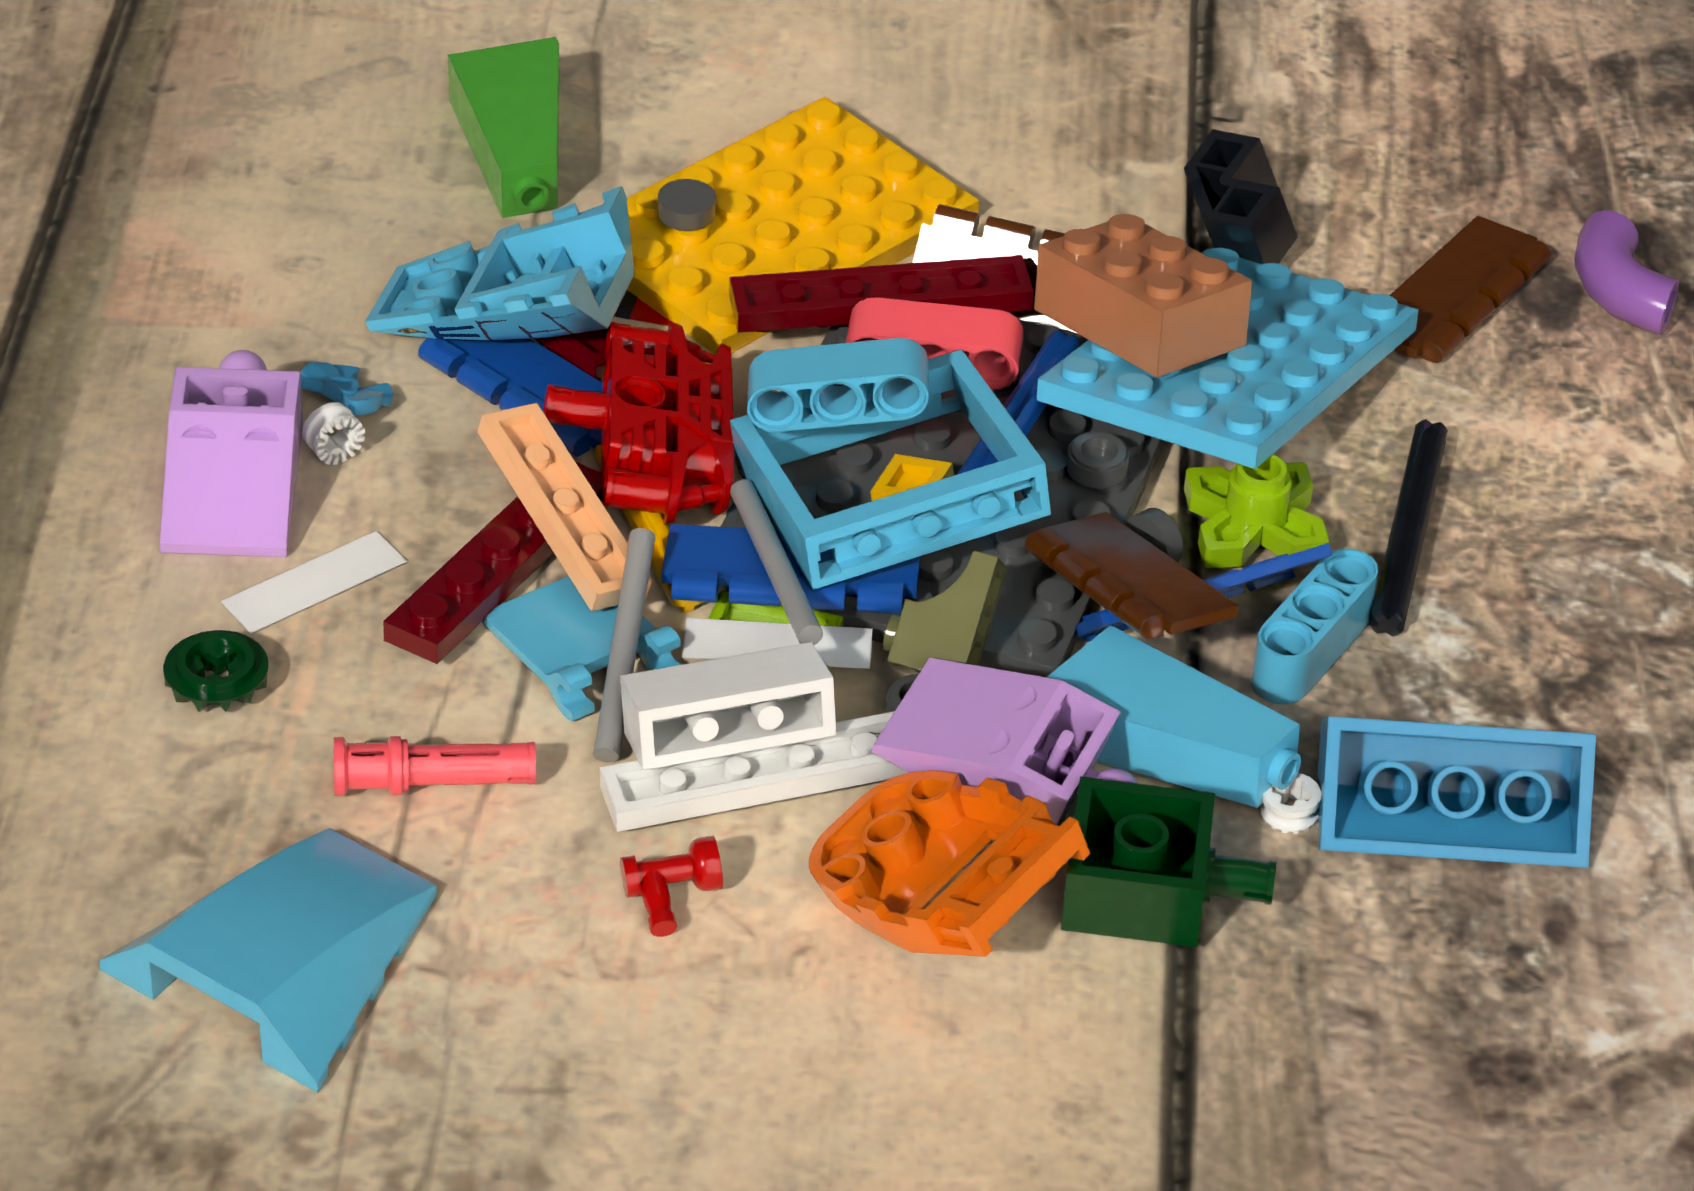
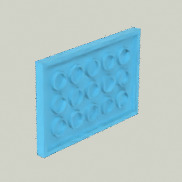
M1208 248L1202 254L1226 262L1230 269L1252 280L1246 346L1156 378L1088 340L1038 378L1036 400L1256 469L1416 331L1418 309L1398 304V301L1389 295H1367L1344 288V285L1337 280L1328 278L1312 279L1292 273L1290 268L1282 264H1258L1240 258L1235 251L1230 249Z

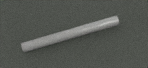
M746 479L739 480L730 489L731 497L799 643L812 642L815 645L823 637L822 628L754 484Z
M644 528L631 530L627 547L593 756L603 762H615L620 756L624 732L620 675L631 674L634 670L655 542V534Z

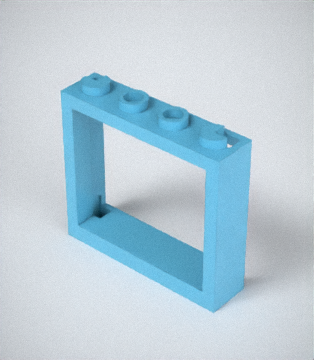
M962 349L929 359L928 404L924 411L914 418L784 432H771L761 429L750 420L749 415L730 420L738 472L743 479L749 480L754 484L774 529L812 590L1051 515L1045 462ZM896 378L895 380H905L906 378ZM953 389L958 394L943 400L941 397V393ZM957 410H962L998 460V462L817 519L813 518L780 465ZM1019 490L1025 499L1015 502L1014 492ZM832 549L833 559L818 564V561H821L820 553Z

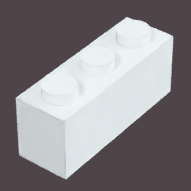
M812 642L620 675L624 733L643 770L836 736L833 676Z

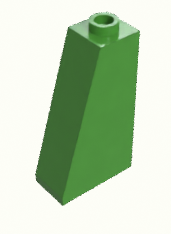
M551 37L448 54L449 101L502 218L557 209L560 96L559 42L557 38Z

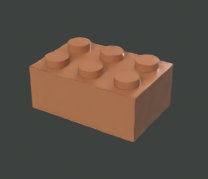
M1119 214L1112 216L1107 222L1086 229L1069 230L1062 237L1039 244L1034 310L1158 378L1246 346L1252 280L1230 269L1226 262L1217 258H1210L1190 248L1184 240L1168 236L1150 227L1138 216Z

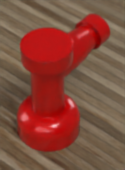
M714 835L694 839L690 843L688 853L638 862L634 855L620 857L625 895L629 898L641 896L642 894L644 906L649 914L648 924L650 932L656 937L668 936L677 929L675 914L671 911V897L667 884L692 880L694 885L702 891L723 888L721 860Z

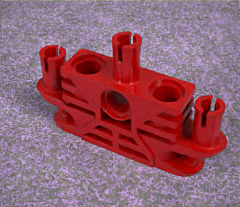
M672 321L669 322L667 331L611 322L607 330L604 359L607 362L602 383V393L548 384L543 413L551 424L602 430L600 489L603 490L602 504L604 507L662 513L663 525L674 523L677 512L697 509L702 504L709 503L714 515L726 514L734 473L733 438L730 420L733 419L731 347L721 343L716 355L707 352L701 348V345L687 340L683 326Z

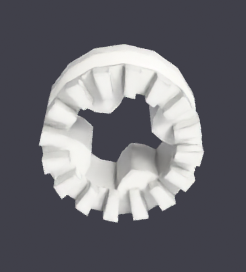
M330 402L317 408L306 419L302 429L303 439L310 449L314 450L321 462L324 461L328 465L330 462L333 465H338L339 459L342 463L346 462L348 454L351 458L356 454L353 450H360L362 445L359 442H364L365 440L363 435L365 428L354 417L350 409L340 402ZM332 427L338 429V432L331 437L327 432L329 431L332 434L334 432Z
M1298 773L1294 781L1286 789L1280 790L1272 786L1263 794L1260 814L1266 824H1269L1272 829L1281 830V833H1287V831L1293 832V834H1297L1299 831L1306 832L1310 827H1314L1316 821H1318L1321 789L1318 783L1311 777ZM1288 798L1298 799L1294 802L1293 806L1284 804Z

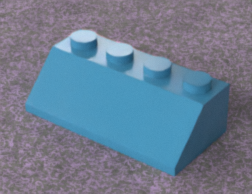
M1332 716L1322 717L1317 783L1321 789V801L1318 807L1319 850L1588 868L1596 734Z

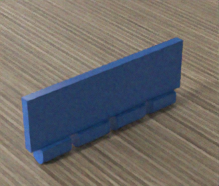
M427 338L418 350L420 359L450 378L456 377L458 383L491 404H499L501 410L537 403L543 411L548 384L602 393V383L530 338L508 340ZM551 424L569 453L575 457L588 452L590 446L595 449L597 445L601 444L602 430L600 429L594 430L571 425Z
M670 524L661 579L662 583H672V600L717 603L719 586L729 587V603L781 607V602L746 528ZM779 537L812 609L845 611L846 594L857 595L858 612L901 614L904 598L917 599L921 556L812 590ZM832 549L820 553L821 561H818V564L833 559Z
M1329 543L1291 555H1288V553L1248 565L1239 571L1235 569L1202 580L1226 597L1232 598L1245 593L1244 586L1249 591H1254L1295 578L1294 571L1312 565L1333 554ZM1106 609L1083 616L1081 623L1075 625L1078 636L1083 637L1086 642H1090L1110 625L1121 631L1130 629L1128 625Z

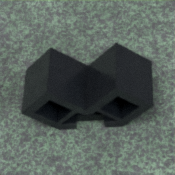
M1212 129L1188 161L1184 171L1213 247L1233 250L1240 258L1258 264H1279L1298 238L1261 140L1257 137Z

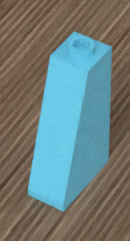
M1112 625L1108 626L1046 677L1063 680L1121 711L1098 763L1196 791L1215 793L1217 797L1256 808L1263 803L1262 796L1269 788L1274 786L1280 790L1286 789L1294 781L1300 769L1301 756L1298 754L1299 723Z

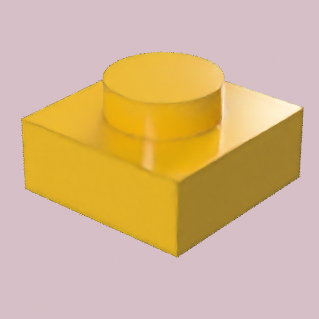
M895 454L871 489V499L874 501L954 476L953 465L950 462Z

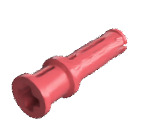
M390 736L387 743H347L344 737L333 738L334 796H345L348 789H388L391 795H402V792H408L409 786L436 784L480 785L492 783L535 784V742L408 745V739H401V736Z

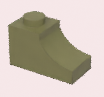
M973 550L963 573L944 592L921 602L905 599L901 615L892 614L883 640V650L889 652L887 661L897 671L910 675L919 674L929 657L979 666L1007 572V567L999 557Z

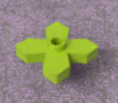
M1272 454L1256 469L1238 463L1232 468L1231 472L1222 466L1188 468L1185 475L1184 493L1189 511L1208 519L1200 525L1198 539L1203 565L1206 568L1242 567L1260 545L1280 556L1287 553L1291 555L1329 543L1323 519L1303 511L1311 505L1313 484L1307 465L1303 462L1285 463L1280 457Z

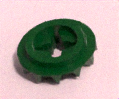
M227 630L205 631L181 640L169 651L163 665L165 686L172 689L176 702L192 701L198 712L204 710L209 705H219L226 712L232 701L251 704L254 691L266 688L269 663L263 647L251 637ZM205 670H211L216 674L205 677ZM228 670L227 677L222 678L220 675H217Z

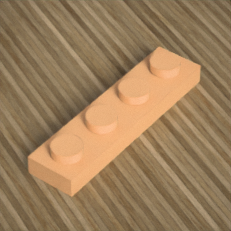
M533 403L482 415L477 431L590 611L618 605L628 543L539 405ZM650 577L648 578V585L645 598H647L652 583Z

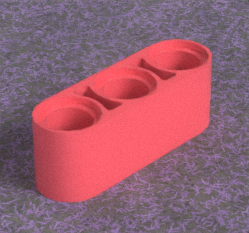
M867 298L858 302L852 309L845 343L905 338L919 343L925 349L929 359L962 349L990 389L998 390L1010 386L1016 380L1024 332L1018 318L1009 312L1001 310L888 298Z

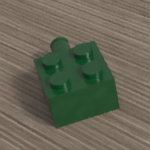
M1080 777L1074 819L1079 822L1090 855L1085 860L1073 858L1068 860L1061 930L1197 947L1203 902L1209 903L1210 896L1263 902L1265 905H1271L1277 861L1270 860L1266 862L1215 855L1216 848H1209L1215 793Z

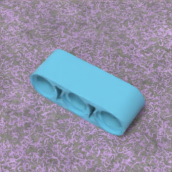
M905 338L771 350L758 355L749 366L747 413L750 420L757 427L771 432L906 420L922 413L929 399V358L925 349L919 343ZM896 378H906L905 380H895ZM833 384H843L842 386H833ZM771 390H781V391H780V392H773V391H771Z
M1342 548L1332 551L1333 555L1321 560L1261 626L1257 637L1252 674V688L1258 696L1275 704H1291L1300 701L1368 626L1372 616L1378 578V564L1370 555L1356 549Z

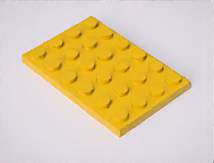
M824 96L628 197L627 207L635 274L627 290L669 321L682 325L687 335L716 355L721 343L730 346L732 354L770 332H737L729 298V277L893 265L915 253L922 224L932 226L939 204L979 213V200ZM679 179H694L708 184L716 194V215L714 220L706 227L694 231H680L670 228L658 217L659 190L665 184Z

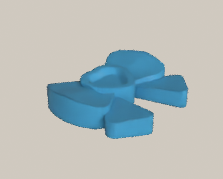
M310 362L301 371V388L321 393L333 400L332 402H340L346 405L353 415H367L377 412L382 405L391 406L393 392L389 383L365 388L359 387L360 384L357 380L359 367L339 364L332 365L326 362Z

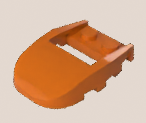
M927 770L896 776L875 786L861 796L818 838L809 856V870L818 885L838 910L875 935L909 952L986 957L993 951L988 939L997 930L1004 927L1010 921L1011 916L1043 885L1051 881L1056 872L1070 858L1085 860L1090 855L1078 820L1069 816L1059 826L1052 822L1046 804L1030 795L1020 800L1009 794L1006 783L991 778H986L978 787L962 785L958 773ZM991 840H995L978 858H976V859H975L940 895H938L925 909H921V908H922L930 899H932L967 863H969Z

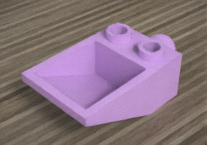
M249 350L231 352L222 360L219 368L176 367L169 409L160 553L287 557L303 429L301 376L299 371L267 370L262 358Z
M930 657L871 750L872 753L907 772L936 770L958 773L962 785L978 787L986 778L1006 783L1010 795L1020 800L1030 795L1045 803L1052 822L1059 826L1078 795L1080 777L1137 783L1131 774L1121 769L1110 768L1101 772L1093 769L1103 752L1121 711L1063 680Z

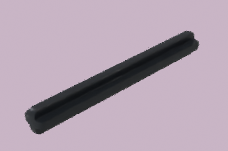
M1424 419L1415 425L1372 608L1370 626L1377 634L1386 632L1393 637L1404 630L1448 430L1441 422L1432 424L1427 419Z

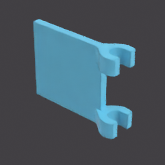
M567 576L497 605L485 617L482 623L547 685L558 708L568 720L575 721L595 712L594 703L585 696L582 689L592 685L591 673L608 666L618 605L591 612L575 585ZM642 615L636 654L639 653L647 671L681 665L670 653L671 650L681 647L680 637L676 631L667 625L656 628Z

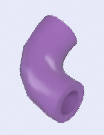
M1607 210L1593 213L1587 218L1579 233L1574 258L1575 269L1586 292L1611 316L1640 329L1662 335L1674 308L1679 288V279L1648 269L1634 258L1633 253L1639 243V236L1635 225L1626 216Z

